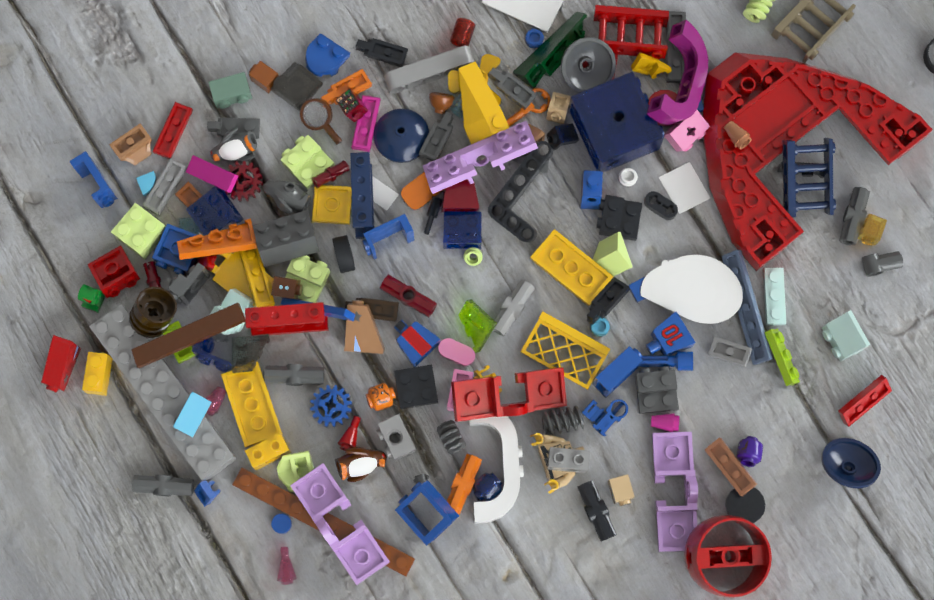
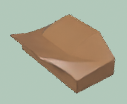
M141 123L109 144L121 161H127L133 165H137L152 154L150 147L152 139Z

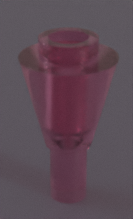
M281 547V561L277 581L281 582L282 585L292 584L293 580H296L297 577L289 559L288 547Z

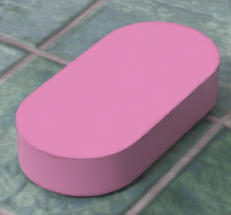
M450 338L443 339L439 343L438 350L442 357L462 366H469L474 362L475 352L471 347Z

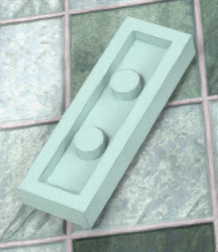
M764 268L766 325H786L784 268Z

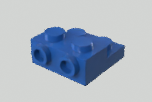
M167 223L152 256V259L157 262L156 266L162 269H167V266L173 268V272L178 275L182 274L184 276L185 273L187 274L189 269L194 266L197 257L180 260L177 241L196 236V234Z

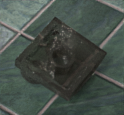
M294 62L282 75L274 80L271 91L300 112L302 105L307 100L312 99L323 86V83L301 64Z

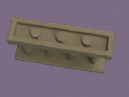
M801 0L774 28L771 36L776 40L781 35L790 39L806 53L802 60L803 63H806L808 59L813 60L819 53L818 49L844 21L848 22L854 16L855 4H852L846 10L836 0H824L842 15L835 23L814 5V0ZM804 10L810 11L830 29L824 35L804 20L801 14ZM792 23L799 24L818 42L811 48L795 35L789 26Z

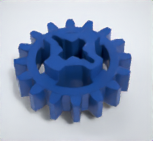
M327 385L326 390L320 387V394L314 393L313 395L316 399L310 400V403L314 405V407L310 408V411L316 412L312 415L313 418L319 417L318 424L324 421L325 427L332 423L335 428L336 422L343 425L342 419L348 420L347 412H352V409L348 408V406L352 405V401H347L350 395H343L345 390L342 388L338 391L337 385L333 389ZM329 394V397L324 400L322 399L325 395ZM338 396L343 399L344 405L338 403ZM333 402L336 407H333L329 412L327 405ZM318 407L325 410V417L320 414ZM341 413L338 417L333 418L335 414Z

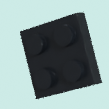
M432 364L394 371L400 410L438 403Z

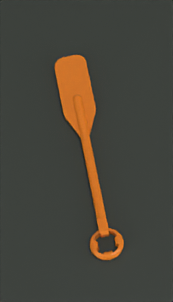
M541 88L532 89L535 93H542L541 96L547 99V104L540 106V109H535L532 103L526 110L521 108L506 120L509 127L531 111L534 113L546 111L551 101L548 92ZM423 172L402 189L401 197L408 207L418 210L428 203L432 196H437L443 190L432 194L425 172Z

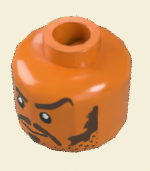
M385 383L370 387L366 394L370 409L374 408L375 411L391 407L393 399L396 398L393 388H389Z

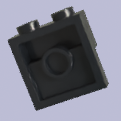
M605 195V199H601L599 208L602 211V217H598L596 228L600 229L599 235L611 236L621 232L623 239L636 241L642 203L627 201L623 197Z

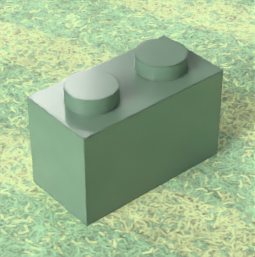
M245 72L209 81L216 108L224 109L230 107L231 104H242L248 102L249 99H253Z

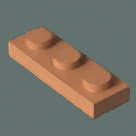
M719 437L704 449L740 496H744L757 485L756 481L722 438Z

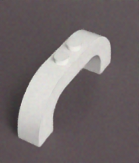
M508 416L469 420L470 426H488L499 434L502 443L503 490L497 498L491 501L474 502L475 524L489 523L503 517L513 507L518 497L520 477H524L523 465H519V457H522V446H518L517 433Z

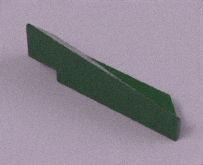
M574 13L513 71L514 75L533 89L544 74L550 77L561 65L563 54L569 45L578 39L585 38L583 21L587 18L586 13Z

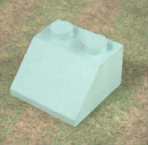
M851 310L822 327L823 337L826 341L830 342L832 353L835 358H839L840 362L861 352L870 345Z

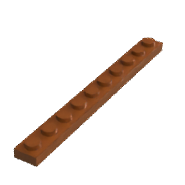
M241 468L232 484L233 486L319 531L297 496ZM329 513L323 516L339 541L356 530L354 526ZM373 537L390 561L385 566L406 577L415 558Z

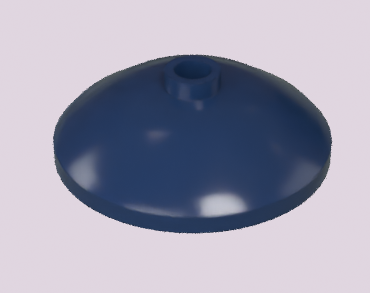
M394 109L385 113L376 123L374 129L375 146L379 153L390 161L397 163L410 162L420 157L419 151L429 134V128L423 117L415 111ZM403 129L404 133L400 134L398 130Z
M850 438L835 439L829 442L822 452L821 460L824 470L834 481L843 486L858 489L866 488L874 484L880 475L881 464L878 456L869 446L858 440Z

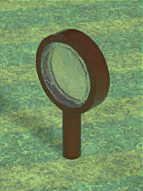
M321 98L307 100L300 110L302 123L311 130L324 129L336 145L342 142V139L329 125L333 113L328 102Z

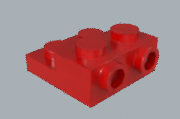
M121 245L87 264L106 298L118 296L121 290L126 287H134L137 281L140 280L137 271Z

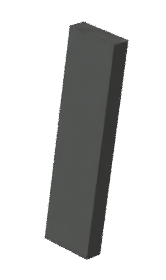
M669 11L666 64L671 67L672 71L668 74L666 72V83H681L683 76V56L680 50L668 39L672 26L686 20V12Z

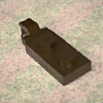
M363 297L356 298V300H362L364 304L369 305L374 319L397 322L399 302ZM346 301V302H345V308H346V309H347V305H348L349 303H352V301Z

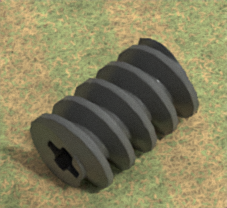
M576 405L573 407V412L570 407H566L565 413L561 408L558 409V415L554 410H551L550 416L546 411L543 412L542 425L545 435H547L548 430L554 435L555 429L562 434L563 427H565L567 432H570V426H573L574 430L577 431L579 424L584 429L582 414Z

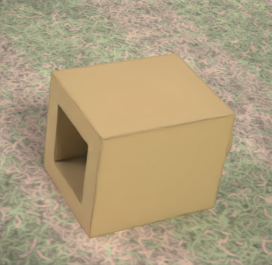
M629 475L609 479L607 482L614 504L619 503L620 506L630 504L631 499L635 496Z

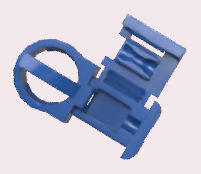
M620 399L613 400L605 409L607 412L605 413L604 409H600L596 406L598 403L592 400L581 413L593 423L592 427L602 436H606L605 432L615 421L619 422L627 415L628 405L625 401ZM618 401L621 402V403L611 412L612 405H613L614 403L618 402ZM624 405V414L619 417L615 416L618 410Z

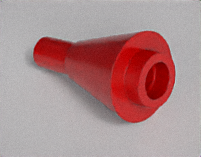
M353 417L350 427H348L338 441L341 450L346 451L349 448L356 447L357 428L361 420L360 417Z

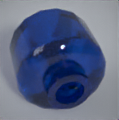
M485 472L474 482V488L476 489L474 494L481 501L483 499L491 501L502 492L501 485L503 483L493 472L491 474Z

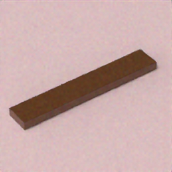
M237 302L131 349L136 366L142 368L242 324L246 320L241 306Z

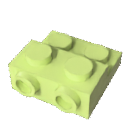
M307 135L306 137H299L295 142L296 146L294 148L286 149L282 153L280 160L290 173L303 186L309 189L313 185L311 178L324 172L327 167H333L335 163Z
M307 255L291 260L286 270L285 278L301 280L300 284L303 287L301 296H298L299 300L317 302L330 274L326 263L319 260L316 263L312 262Z

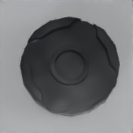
M734 488L728 494L725 503L729 516L741 517L752 523H755L762 517L766 505L764 496L756 488H752L744 496H740Z

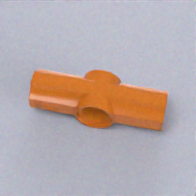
M468 453L465 456L460 471L457 472L451 486L452 490L447 499V502L459 515L467 496L472 491L476 474L482 462V459Z

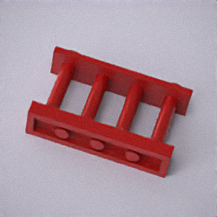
M595 5L593 21L599 22L598 39L604 41L614 54L638 56L639 53H643L656 59H665L668 45H661L662 27H667L669 11ZM607 22L618 23L617 41L606 40ZM625 24L636 25L635 43L624 42ZM644 25L654 26V44L643 43Z
M324 302L245 308L246 328H251L252 337L329 331L328 317L324 315Z

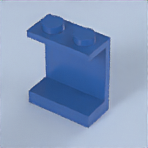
M405 214L363 233L365 240L362 243L368 256L372 255L374 260L377 259L373 244L399 231H402L407 243L415 240L414 231Z

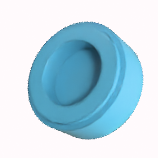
M601 317L593 325H590L591 333L596 337L605 336L610 329L608 320Z

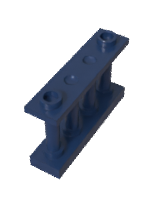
M824 138V144L797 146L793 140H782L783 207L792 218L796 217L798 210L824 209V213L834 215L836 200L833 199V153H835L836 147L833 139ZM824 152V163L803 165L795 163V155L798 153ZM824 171V182L803 184L796 182L795 175L798 172ZM824 190V201L801 203L796 201V193L798 191Z
M370 152L350 153L352 220L356 239H364L363 233L374 229L372 164H370Z

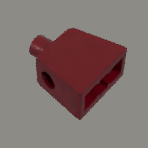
M466 179L444 189L441 212L477 213L479 203L475 183L470 184L469 180Z

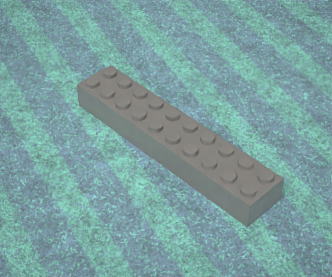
M119 304L89 326L202 481L206 480L208 482L237 460L206 416H204L193 437L173 427L190 394L163 358L142 368L136 366L131 349L150 340L137 334L132 329L129 322V312L122 304Z

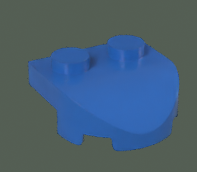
M320 33L307 47L305 56L306 68L318 77H322V75H330L332 77L338 73L339 68L350 57V52Z

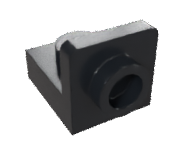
M573 123L554 126L547 133L548 143L552 145L554 150H557L562 145L574 144L579 141Z

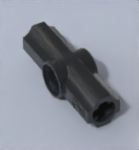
M593 480L577 486L585 505L584 509L587 517L593 523L600 542L616 536L617 534L610 521L607 506L604 500L600 498Z

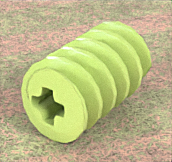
M749 0L746 9L743 11L744 17L753 23L765 20L766 14L769 13V8L772 7V2L775 0Z

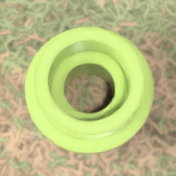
M470 247L466 249L463 257L468 265L475 266L480 264L483 254L480 249ZM470 254H476L477 257L472 258Z

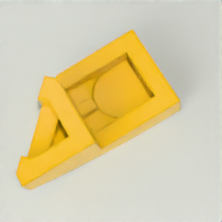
M639 53L631 65L632 71L651 75L652 79L657 78L656 75L667 72L668 74L672 71L669 65L643 53Z

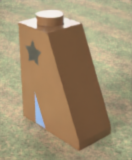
M352 300V303L347 305V310L353 312L355 318L354 321L346 320L344 351L383 354L385 347L369 305L364 304L362 300Z

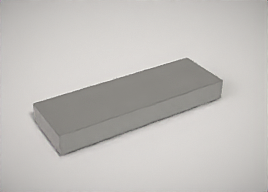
M170 158L144 201L143 208L160 216L186 173L187 166Z

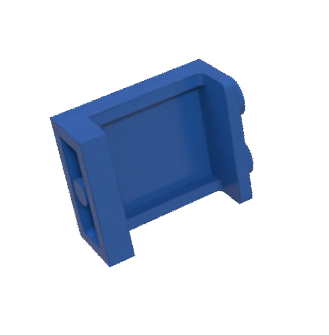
M86 151L70 160L71 165L82 179L89 174H92L100 189L91 196L101 208L111 206L118 199Z

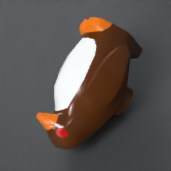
M352 447L345 451L348 454L335 459V464L342 480L348 478V482H357L363 480L377 467H385L387 456L380 450Z

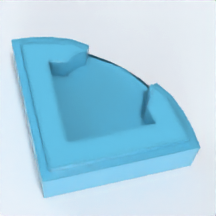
M154 171L136 178L143 196L150 193L156 182Z

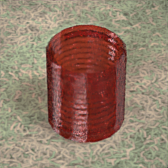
M458 18L450 37V42L457 47H469L476 27L475 23L466 18Z

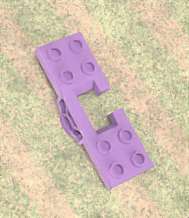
M524 121L458 151L447 154L442 158L423 165V169L430 190L434 194L466 179L469 180L470 184L474 183L472 177L477 175L474 166H485L490 161L493 168L499 165L502 171L505 169L503 163L538 149L527 121ZM481 155L486 156L482 161L476 160Z
M692 432L652 433L654 484L665 483V476L683 475L685 506H666V500L655 501L658 552L685 551L687 539L697 526L696 510H698V484L693 462Z
M324 463L290 485L356 585L390 563L362 520L353 525L356 529L354 532L339 541L323 516L338 505H340L343 511L352 506Z

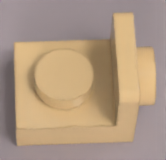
M553 92L546 119L564 124L571 96Z

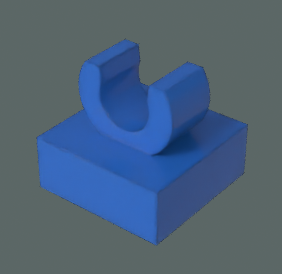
M204 480L194 490L204 507L211 504L220 493V489L217 491L211 489L215 483L214 481L208 483Z

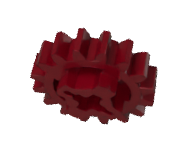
M236 161L235 167L229 165V172L238 175L234 185L237 192L232 189L231 193L227 191L225 193L227 196L231 194L232 200L237 197L239 202L242 201V198H245L248 202L249 196L256 198L254 193L261 192L258 186H263V182L260 181L263 177L261 174H258L259 169L258 167L254 168L253 163L247 166L246 161H243L242 165H239L238 161ZM248 172L252 173L254 178L248 176Z

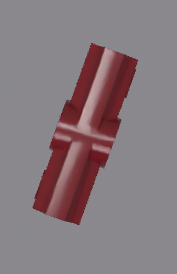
M389 274L384 278L380 286L382 291L428 318L433 314L437 306L435 301ZM407 292L414 295L410 300L404 299L403 296Z

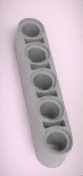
M462 46L389 71L384 75V79L390 94H397L446 77L451 70L458 71V68L474 62L469 47Z

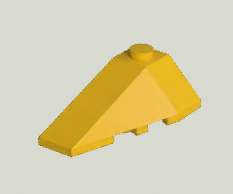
M472 62L458 68L462 99L461 107L464 119L463 127L470 144L508 129L509 125L502 109L477 63Z

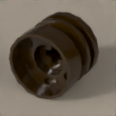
M152 286L142 290L129 313V322L132 329L137 334L148 338H155L165 333L177 311V303L174 296L161 287Z

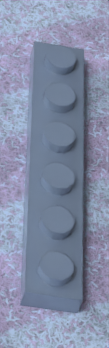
M735 250L723 255L722 260L736 275L742 287L743 299L741 307L737 312L747 346L752 348L750 354L753 365H758L772 360L773 357L764 333L765 329L742 251Z

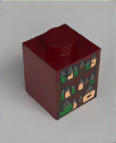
M350 88L336 99L344 114L353 122L361 119L368 112L360 97Z

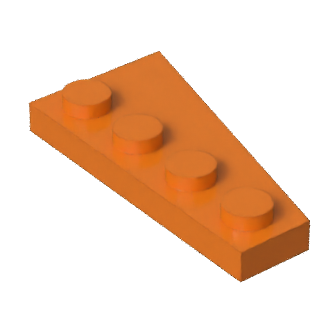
M250 218L245 220L244 224L237 225L234 223L228 225V229L221 231L215 229L205 236L199 234L177 241L179 258L183 260L257 249V243Z

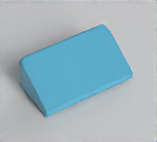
M191 392L173 427L193 437L212 402Z

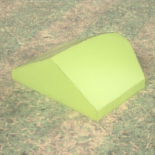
M617 232L598 243L593 260L612 276L632 268L621 232Z
M309 451L282 455L277 465L278 477L290 493L294 492L290 486L291 484L314 470Z

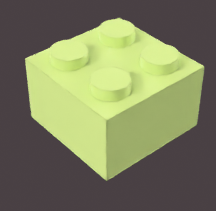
M134 203L111 233L116 239L145 260L158 245L166 226L138 204Z

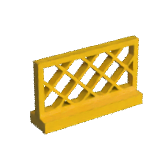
M542 311L520 352L548 368H556L552 366L556 364L561 367L560 363L571 360L574 371L564 372V377L588 390L610 348ZM540 324L548 328L549 336L538 337L537 330ZM562 335L565 337L567 345L556 348L553 337ZM551 338L554 349L542 351L540 340ZM567 339L571 340L574 343L569 344ZM538 342L540 352L531 354L526 349L530 343ZM580 345L583 355L572 357L569 346ZM568 347L570 358L559 361L556 350ZM584 348L589 350L590 353H585ZM554 351L557 362L551 364L545 362L543 354ZM596 354L601 357L597 365L589 367L586 356ZM585 357L587 368L576 370L573 359ZM595 368V370L591 374L590 369ZM589 371L590 379L587 384L579 381L578 372ZM575 373L576 378L570 376V374Z

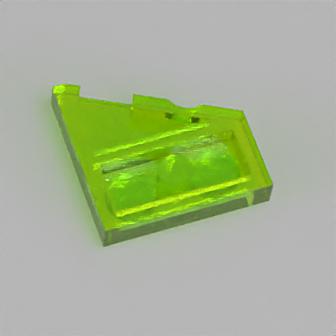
M470 299L465 302L459 313V318L465 326L467 336L472 338L475 345L473 350L477 353L482 350L497 322Z

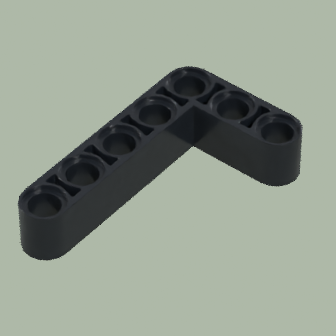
M546 141L537 143L538 149L531 151L488 207L490 217L523 242H533L537 237V231L511 209L552 157L554 149ZM543 145L548 146V153L546 155H541L539 152L540 147ZM535 160L537 167L534 170H529L528 163ZM522 175L525 177V183L518 186L516 180ZM507 191H512L514 194L513 199L510 201L505 199ZM496 206L502 208V213L499 216H495L493 212ZM511 217H515L517 220V224L513 228L508 225ZM525 229H530L532 232L529 239L523 237Z

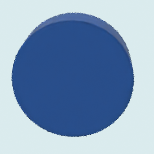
M531 29L526 33L525 42L530 48H538L543 44L544 35L540 30Z
M277 514L272 519L271 525L275 532L285 534L291 529L292 521L286 514Z

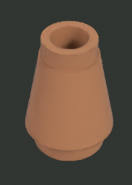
M730 121L724 127L735 147L743 149L751 142L750 134L733 121Z

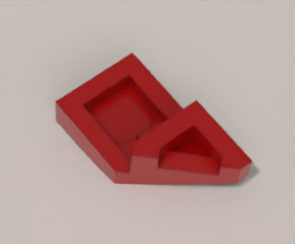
M217 255L197 257L194 266L200 263L207 270L211 271L214 269Z

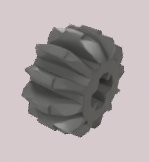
M453 420L445 421L437 427V432L448 453H457L465 448L466 443Z

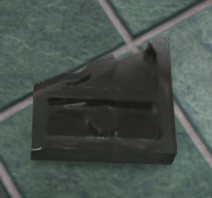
M269 334L232 338L233 373L253 371L256 361L263 354L265 344L270 342Z

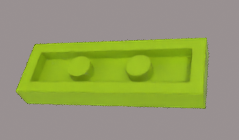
M770 329L764 332L785 385L791 386L800 383L799 372L792 364V356L785 347L783 334L778 329Z

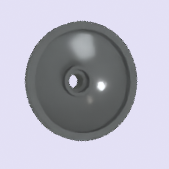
M585 37L574 41L565 50L561 60L563 79L570 88L583 94H593L603 90L613 79L616 70V59L612 49L604 41L593 37ZM584 61L587 62V67L585 68L582 66Z

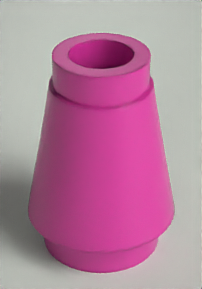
M675 413L652 415L651 427L669 432L679 431L680 416L675 415Z

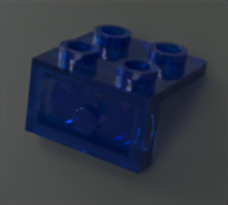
M216 186L186 209L204 236L215 229L220 231L231 221L238 224L243 220V217L225 191Z
M445 211L443 249H468L470 247L481 249L482 213L474 211Z
M212 337L194 344L192 352L195 354V358L199 360L198 362L207 366L211 363L216 366V369L225 373L228 370H234L229 361L211 355L215 346Z

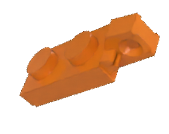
M361 69L331 85V88L327 90L328 93L322 96L321 99L328 102L329 105L333 103L337 105L336 99L349 88L356 94H359L372 87V83L364 70Z

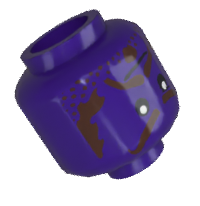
M753 436L740 440L736 457L741 464L747 467H754L760 463L763 454V444Z

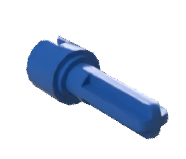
M677 352L675 355L641 357L643 361L640 367H675L677 371H693V352Z

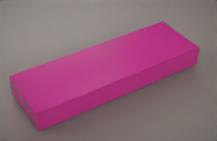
M362 95L361 100L368 109V112L356 122L351 148L370 152L381 99Z
M194 155L186 169V173L229 193L232 192L238 175Z

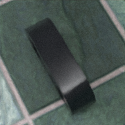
M655 191L649 192L645 197V206L665 220H672L676 217L678 207L671 200ZM653 197L657 198V203L650 204V199ZM671 207L672 213L666 214V209Z

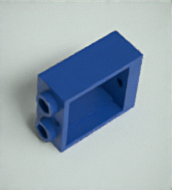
M629 346L595 377L593 382L595 388L605 398L609 396L639 368L643 361L641 353L636 348L632 349Z
M429 481L423 484L418 482L411 489L413 493L401 498L398 502L400 505L395 509L426 546L433 542L459 517L457 512ZM420 493L427 498L443 517L430 532L407 507Z

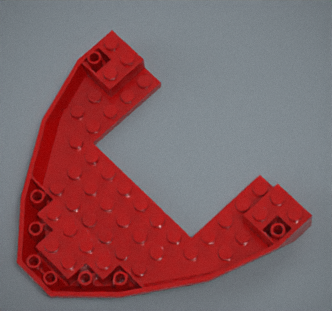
M735 52L707 73L703 118L710 127L706 130L703 139L709 189L732 244L737 250L742 251L743 257L755 271H758L781 253L804 232L755 175L783 153L782 140H793L796 143L839 109L889 166L925 139L933 130L920 115L905 108L902 104L895 102L866 83L788 58ZM730 121H733L750 134L752 140L745 148L739 149V147H735L724 129Z

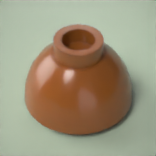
M439 92L429 94L430 103L435 108V113L445 114L446 110L455 101V97L450 94Z

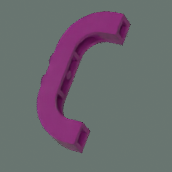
M687 20L673 25L668 39L680 50L684 59V72L676 100L673 101L666 94H662L651 99L647 115L652 119L665 125L685 120L696 112L708 73L706 46L699 32Z

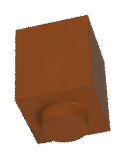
M259 61L257 65L254 64L249 71L251 81L268 94L280 80L278 73L262 61Z

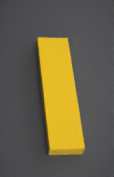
M258 247L257 249L239 251L254 306H275Z

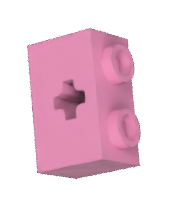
M696 110L691 117L676 122L663 136L676 152H686L692 148V143L696 139H701L706 134V130L710 126L698 110Z

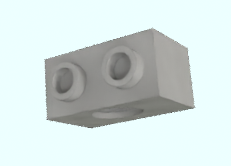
M399 414L378 423L380 429L376 431L380 440L385 439L388 447H385L389 459L393 457L397 461L416 452ZM393 434L400 435L401 439L398 443L390 442V437Z
M550 447L547 470L587 473L589 471L590 451Z

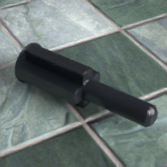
M432 196L427 212L429 217L424 230L426 235H429L433 220L438 216L443 201L439 197Z

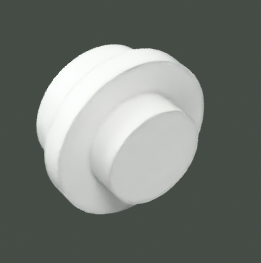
M625 168L620 171L618 178L623 186L630 187L636 183L638 176L635 170Z

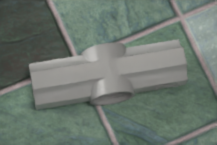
M521 279L512 294L502 304L501 311L490 328L497 334L505 336L514 320H517L525 308V303L535 287Z

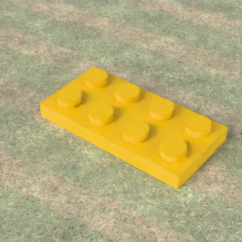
M555 229L530 257L535 264L587 306L591 305L594 298L614 277Z
M258 361L221 374L245 448L256 445L278 433L283 435Z

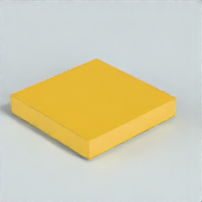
M333 185L315 187L312 222L350 225L351 187Z

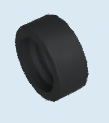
M344 235L333 238V246L340 273L354 271L355 264L348 236Z

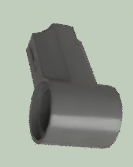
M899 251L882 255L875 253L862 257L867 277L903 267V257Z

